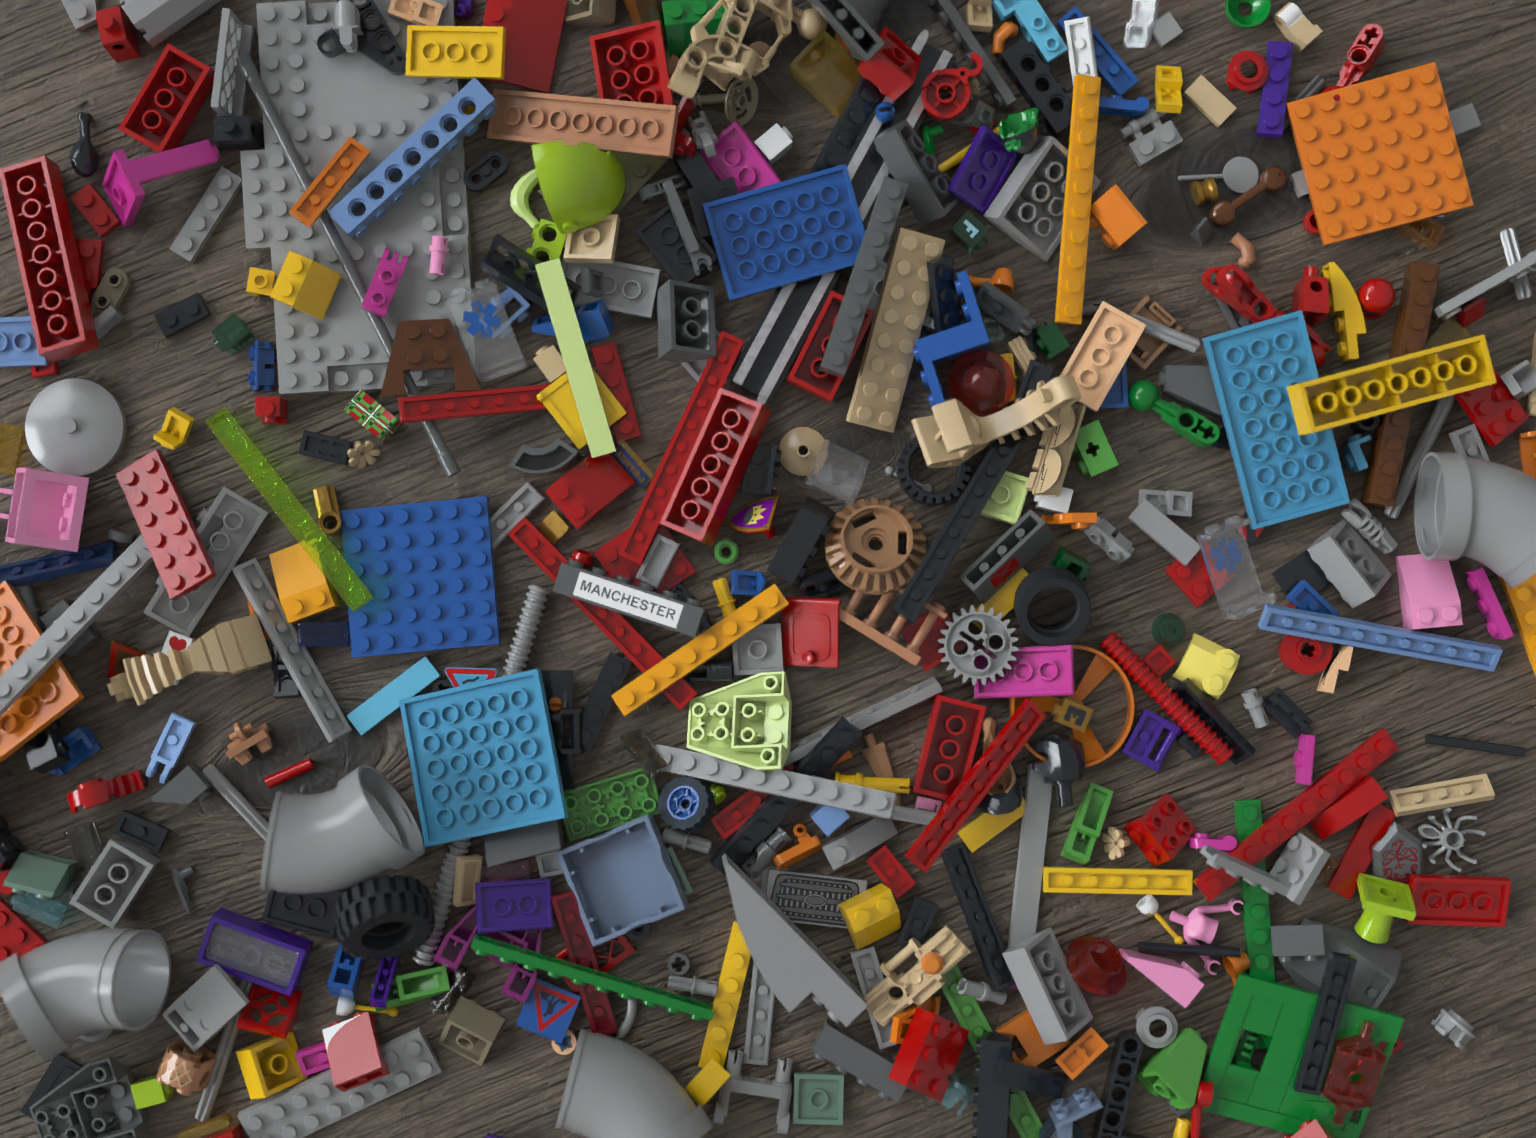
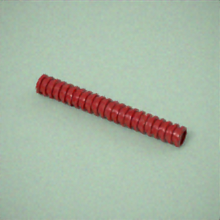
M1116 632L1110 633L1100 643L1099 647L1101 649L1104 648L1106 650L1105 653L1107 655L1110 654V658L1112 660L1115 659L1117 661L1116 664L1118 666L1121 665V669L1123 671L1126 670L1128 672L1127 675L1129 677L1132 676V680L1134 682L1137 681L1139 683L1138 686L1140 688L1143 687V691L1145 693L1148 692L1150 694L1149 697L1151 699L1154 698L1155 703L1160 704V708L1162 710L1165 709L1166 714L1171 715L1173 721L1177 720V725H1182V730L1184 732L1188 731V736H1193V741L1195 743L1199 742V747L1205 748L1204 752L1206 754L1210 753V758L1216 759L1217 765L1225 763L1232 756L1234 749L1228 748V743H1223V738L1217 737V732H1212V727L1206 726V721H1201L1200 715H1195V711L1193 709L1190 710L1188 708L1189 705L1187 703L1184 704V700L1178 698V694L1176 692L1173 693L1172 688L1167 687V683L1165 681L1162 682L1161 677L1156 676V672L1154 670L1151 671L1150 666L1145 665V661L1143 659L1140 660L1139 655L1134 654V650L1132 648L1129 649L1127 647L1128 644L1123 643L1121 637H1116Z

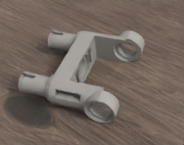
M729 1050L726 1071L731 1076L719 1089L713 1123L723 1125L724 1116H727L730 1092L779 1099L776 1115L777 1133L787 1134L790 1119L789 1107L793 1088L790 1082L793 1060L787 1058L786 1066L783 1068L784 1057H778L775 1079H763L742 1075L741 1068L744 1052L738 1050L737 1059L734 1060L735 1050Z

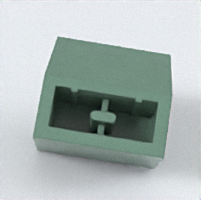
M33 850L20 853L3 886L11 887V891L15 893L27 894V892L35 893L39 899L51 900L55 896H61V894L68 892L69 886L74 880L78 862Z

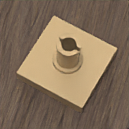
M609 214L597 224L579 229L574 233H567L563 257L565 262L614 264L620 225L618 214Z

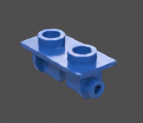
M256 340L253 346H249L248 359L253 361V370L248 373V385L252 386V392H256L258 387H262L263 392H272V387H274V369H265V365H274L275 347H272V342H262V346H259V340Z

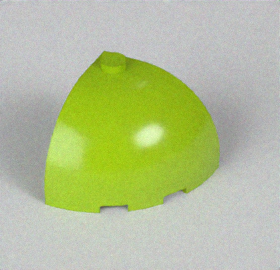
M564 141L531 145L535 168L546 205L561 234L574 233L579 229L597 224L617 207L625 190L626 178L624 165L615 154L610 151L605 153L598 150L597 145L579 142V146L564 145Z

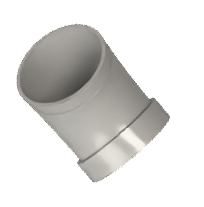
M1429 452L1426 454L1418 471L1414 493V528L1421 555L1426 560L1455 561L1461 556L1474 559L1489 567L1499 577H1502L1511 588L1526 581L1536 573V478L1500 463L1464 458L1458 452Z
M369 765L359 766L340 779L337 788L326 792L288 794L277 791L265 842L260 889L296 894L325 893L353 887L358 882L363 883L366 879L372 877L374 879L391 869L401 870L425 852L421 829L409 806L396 788L379 771Z
M108 928L77 933L51 941L23 955L20 952H16L0 962V994L27 1041L45 1061L72 1047V1040L94 1031L105 1029L139 1031L146 1028L160 1013L167 998L171 980V958L165 940L159 933L145 929Z
M585 1029L580 1030L555 1128L570 1130V1132L587 1138H701L714 1127L702 1105H695L682 1085L655 1059L622 1040L597 1032H588Z

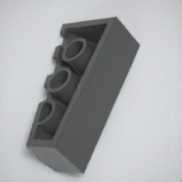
M907 120L884 130L873 139L878 153L888 166L890 174L895 180L908 184L904 197L921 226L945 216L960 201L947 191L952 181L951 177L947 173L942 174L938 169V160L933 154L925 152L924 142Z

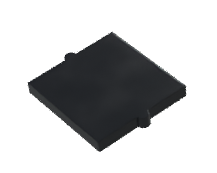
M1307 550L1271 573L1281 587L1280 591L1284 592L1286 596L1301 580H1305L1317 592L1330 584L1320 566L1311 559L1310 553Z

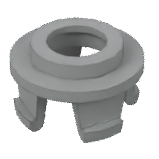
M1153 1006L1147 1009L1141 1008L1135 1016L1138 1037L1147 1046L1163 1048L1175 1039L1178 1031L1176 1018L1163 1006ZM1156 1019L1163 1020L1167 1025V1030L1162 1037H1154L1150 1034L1149 1026Z
M1442 1008L1440 1010L1441 1013L1435 1020H1432L1431 1024L1443 1036L1449 1034V1038L1455 1043V1046L1463 1050L1471 1039L1476 1038V1035L1472 1032L1474 1027L1453 1009L1447 1011Z

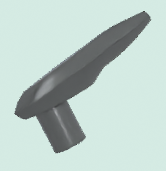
M191 865L180 871L173 868L172 871L176 889L188 913H191V903L188 896V887L184 879L195 874Z

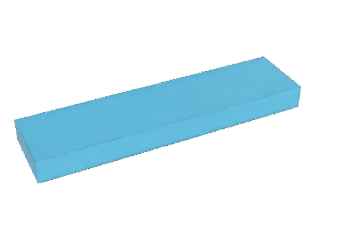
M425 656L349 713L347 717L360 735H364L400 707L399 700L414 697L442 675L430 659Z

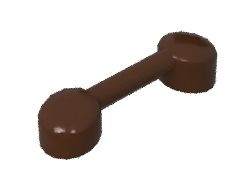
M1271 166L1261 173L1258 184L1232 202L1220 201L1214 204L1209 211L1210 222L1214 226L1224 227L1234 220L1237 209L1262 192L1274 193L1280 190L1286 182L1284 171L1277 166Z

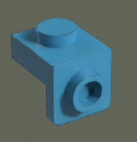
M1361 433L1346 438L1348 443L1342 445L1341 449L1344 453L1343 462L1347 469L1354 473L1368 468L1359 444L1371 440V436L1366 435L1362 437Z

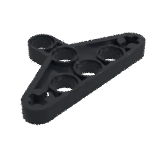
M366 0L363 5L354 4L360 13V29L363 32V35H357V51L395 76L405 74L406 56L374 0ZM369 15L379 17V22L376 26L369 27L366 25V19ZM333 28L321 34L317 40V47L325 57L333 58L346 51L340 42V37H338ZM382 36L391 38V43L386 48L378 46V40ZM328 39H333L336 42V46L332 51H325L323 49V44ZM393 52L399 61L402 60L400 62L401 67L396 68V66H392L394 62L389 54Z

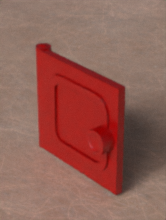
M785 597L789 605L782 610L783 665L838 668L839 616L842 600L840 598Z

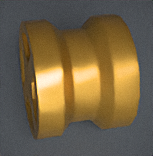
M1207 177L1203 182L1194 181L1191 183L1192 198L1197 206L1203 205L1208 200L1211 202L1218 200V189L1213 177Z

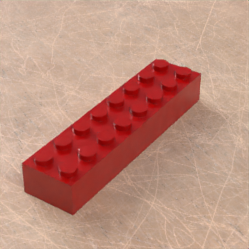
M44 155L0 169L1 185L38 354L54 362L99 348L59 165Z

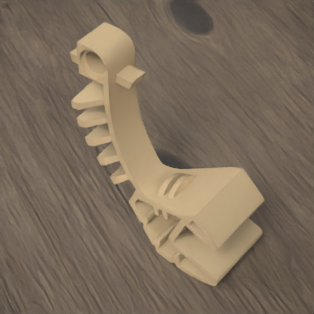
M1063 375L1050 380L1046 384L1044 381H1039L1036 391H1027L1024 399L1018 398L1015 400V404L986 417L973 414L959 400L952 399L932 406L934 415L916 418L911 422L927 467H952L965 462L986 448L993 440L998 439L999 443L1003 444L1005 443L1003 436L1010 433L1015 441L1020 439L1018 430L1024 428L1029 436L1034 435L1035 431L1032 422H1035L1041 431L1049 429L1046 418L1053 426H1059L1061 423L1056 408H1068L1080 400L1082 396L1074 376Z
M253 614L220 623L190 644L186 649L167 651L168 656L158 652L153 654L154 657L146 654L141 656V658L139 656L123 659L125 673L110 678L111 683L107 684L110 695H115L117 702L134 697L139 706L145 704V701L152 698L154 694L162 692L163 687H169L173 685L176 679L181 680L187 675L204 673L235 676L258 668L259 665L273 660L258 616Z

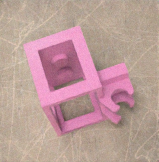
M17 468L13 490L0 488V493L12 495L10 513H0V518L8 519L5 542L77 552L89 478L30 468Z

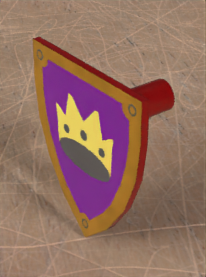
M780 494L748 503L732 513L724 522L731 529L738 532H764L767 538H772L776 533L771 525Z

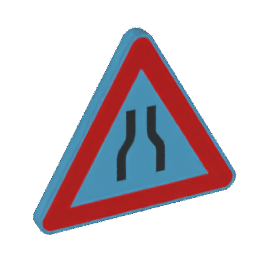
M447 667L445 668V673L452 686L459 687L494 679L498 674V670L496 668Z

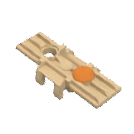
M947 925L924 945L912 937L906 947L887 963L883 962L880 965V969L886 978L864 996V999L868 1005L865 1009L882 1027L908 1005L910 1006L912 1003L920 1006L947 982L943 975L971 952ZM915 952V956L918 958L917 964L907 973L903 971L897 974L894 969ZM892 987H899L902 989L903 995L900 998H894L889 990Z

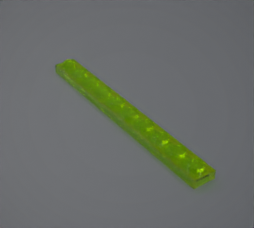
M223 407L204 421L350 609L356 613L373 600L374 596L230 412Z

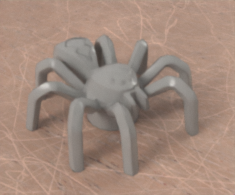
M1444 808L1443 815L1448 828L1438 822L1435 816L1428 815V820L1440 828L1442 832L1426 823L1421 824L1417 831L1422 838L1439 839V841L1422 842L1423 848L1427 846H1442L1429 856L1428 859L1432 864H1435L1434 859L1447 849L1446 862L1451 868L1461 872L1462 869L1454 865L1450 860L1452 850H1455L1462 859L1477 864V860L1468 857L1459 848L1461 846L1464 847L1463 843L1466 841L1463 835L1477 834L1485 836L1486 833L1475 829H1465L1459 832V826L1462 821L1477 820V816L1465 815L1459 817L1453 828L1448 814L1452 809Z

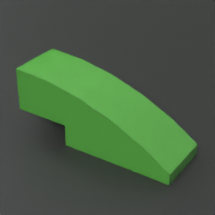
M1092 782L1089 783L1060 856L1082 865L1089 862L1096 838L1100 836L1114 791Z
M440 966L396 976L386 1009L375 1007L376 1012L411 1004L450 991L446 967Z

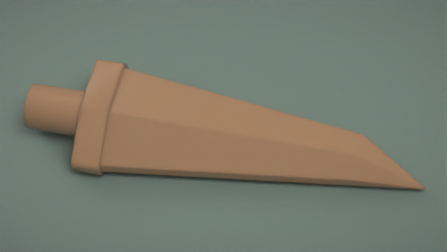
M872 732L864 735L863 737L868 747L861 751L876 777L895 778L885 742L877 743ZM896 793L895 805L900 806L901 797L899 793Z

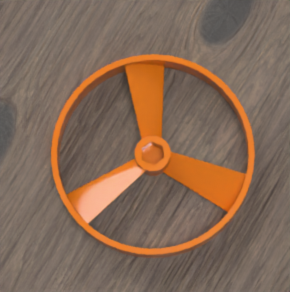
M1073 645V649L1091 652L1095 654V657L1077 687L1075 696H1064L1063 698L1083 705L1082 701L1113 669L1120 677L1127 697V716L1123 730L1115 743L1106 752L1102 749L1089 725H1087L1084 733L1072 729L1074 738L1083 744L1085 767H1090L1110 757L1127 738L1134 718V697L1126 675L1116 662L1096 649ZM1055 697L1009 698L1010 718L1013 716L1025 699L1031 700L1042 712H1052L1055 702H1060L1061 699ZM1027 742L1025 743L1024 747L1032 755L1044 762L1047 761L1046 758L1034 751Z

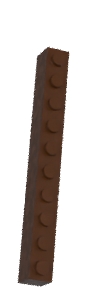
M1416 260L1406 266L1388 359L1425 349L1441 265ZM1413 406L1380 415L1379 424L1374 430L1360 501L1363 505L1382 509L1394 507Z

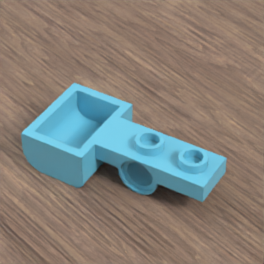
M992 0V10L1000 22L1015 15L1020 23L1022 34L1028 42L1034 43L1044 61L1050 63L1067 52L1068 47L1037 0Z

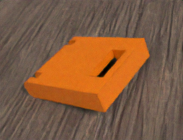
M1028 1009L994 1030L997 1033L1014 1034L1026 1054L1024 1053L1017 1057L1013 1050L1012 1061L1033 1066L1039 1065L1071 1043L1070 1040L1044 1045Z

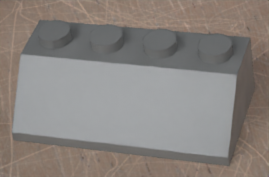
M1051 927L1015 943L1002 953L1044 1045L1069 1040L1093 1019Z

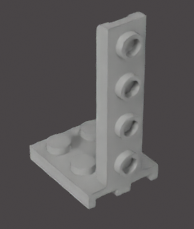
M1297 831L1288 840L1287 845L1270 873L1209 845H1204L1200 850V853L1208 859L1206 863L1217 870L1223 867L1225 868L1224 871L1237 879L1239 876H1242L1243 880L1250 885L1256 887L1260 884L1262 885L1261 888L1272 895H1275L1276 892L1282 894L1298 905H1301L1331 853L1300 831Z

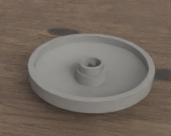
M64 379L47 386L31 403L25 421L26 440L32 454L44 467L55 473L80 477L98 473L116 459L126 438V418L117 398L102 385L86 379Z

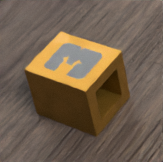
M1061 698L1060 702H1055L1051 714L1054 715L1053 721L1084 733L1093 709L1069 699Z

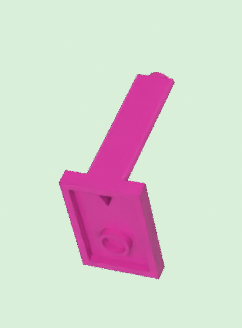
M208 139L131 161L128 160L123 149L114 151L102 185L123 228L133 225L145 196L141 183L218 162L220 158L219 151L215 145L210 144Z

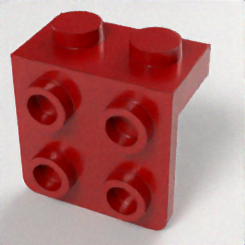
M1169 794L1162 795L1142 817L1128 822L1123 827L1130 839L1135 842L1153 866L1172 860L1197 832L1195 825Z

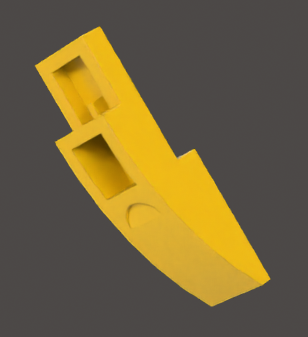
M1329 262L1320 271V277H1326L1329 280L1328 315L1337 314L1334 325L1336 332H1339L1338 356L1341 357L1342 363L1352 362L1359 359L1357 337L1366 333L1364 316L1351 283L1335 262Z

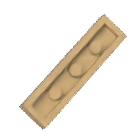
M1480 774L1390 790L1388 797L1395 816L1399 817L1493 800L1495 793L1487 774Z

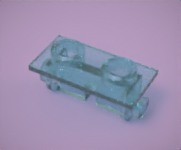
M31 892L14 895L10 901V904L13 905V910L58 929L68 907L54 899H39L35 893Z

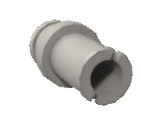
M1252 688L1241 693L1245 701L1243 703L1244 708L1248 709L1254 727L1261 728L1270 724V720L1262 705L1264 702L1263 698L1258 695L1257 689Z

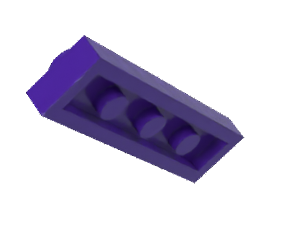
M1268 41L1265 58L1268 65V76L1262 85L1257 137L1282 138L1293 43Z

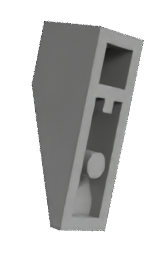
M875 816L823 843L822 849L832 869L835 870L898 834L892 820Z

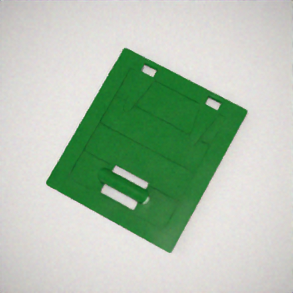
M1240 973L1201 1081L1213 1082L1211 1104L1209 1107H1202V1110L1290 1134H1295L1301 1130L1299 1127L1304 1122L1316 1119L1323 1123L1335 1138H1359L1404 1019L1397 1014L1346 1001L1320 1096L1296 1092L1293 1085L1318 993ZM1244 1029L1245 1031L1243 1037L1241 1039L1239 1048L1237 1050L1236 1056L1232 1064V1057L1234 1055L1242 1030ZM1260 1034L1271 1036L1272 1040L1259 1071L1251 1068L1250 1060ZM1380 1041L1387 1042L1383 1054L1376 1052ZM1354 1109L1361 1110L1357 1122L1351 1120Z

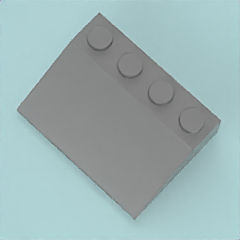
M1042 136L1039 144L1023 156L983 215L999 231L1046 262L1061 242L1068 150L1053 136ZM1094 174L1092 194L1101 182Z

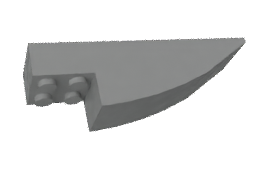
M723 854L721 857L738 926L755 964L772 992L789 1013L810 994L811 998L819 1006L824 1004L828 1010L827 1014L835 1023L838 1024L841 1021L847 1027L868 1006L861 991L726 854Z

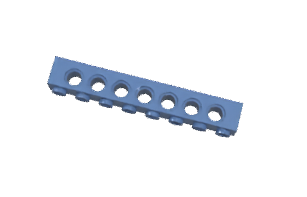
M474 77L328 212L329 215L352 239L364 235L369 229L368 225L374 220L381 219L387 213L386 209L392 203L396 204L401 201L405 196L404 192L411 186H417L429 169L433 170L438 167L442 161L441 158L448 152H454L466 135L471 136L478 129V124L483 119L487 120L495 114L496 107H498L495 98ZM471 105L476 107L473 114H464L466 107ZM449 123H458L454 131H446ZM432 139H438L439 144L436 148H428V143ZM421 156V160L417 165H410L412 157ZM401 172L403 174L399 182H392V176L395 173ZM378 189H383V197L380 199H374L373 195L375 191ZM366 206V211L362 216L355 215L358 207Z

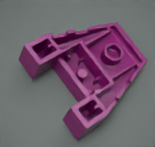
M476 905L445 935L433 961L456 971L466 950L469 949L475 952V949L471 948L474 934H477ZM543 929L484 933L479 935L540 953ZM492 954L489 957H485L511 970L500 993L521 1004L525 1003L536 980L537 971L528 970L523 967V964L515 961L513 964L504 963L499 960L498 956Z

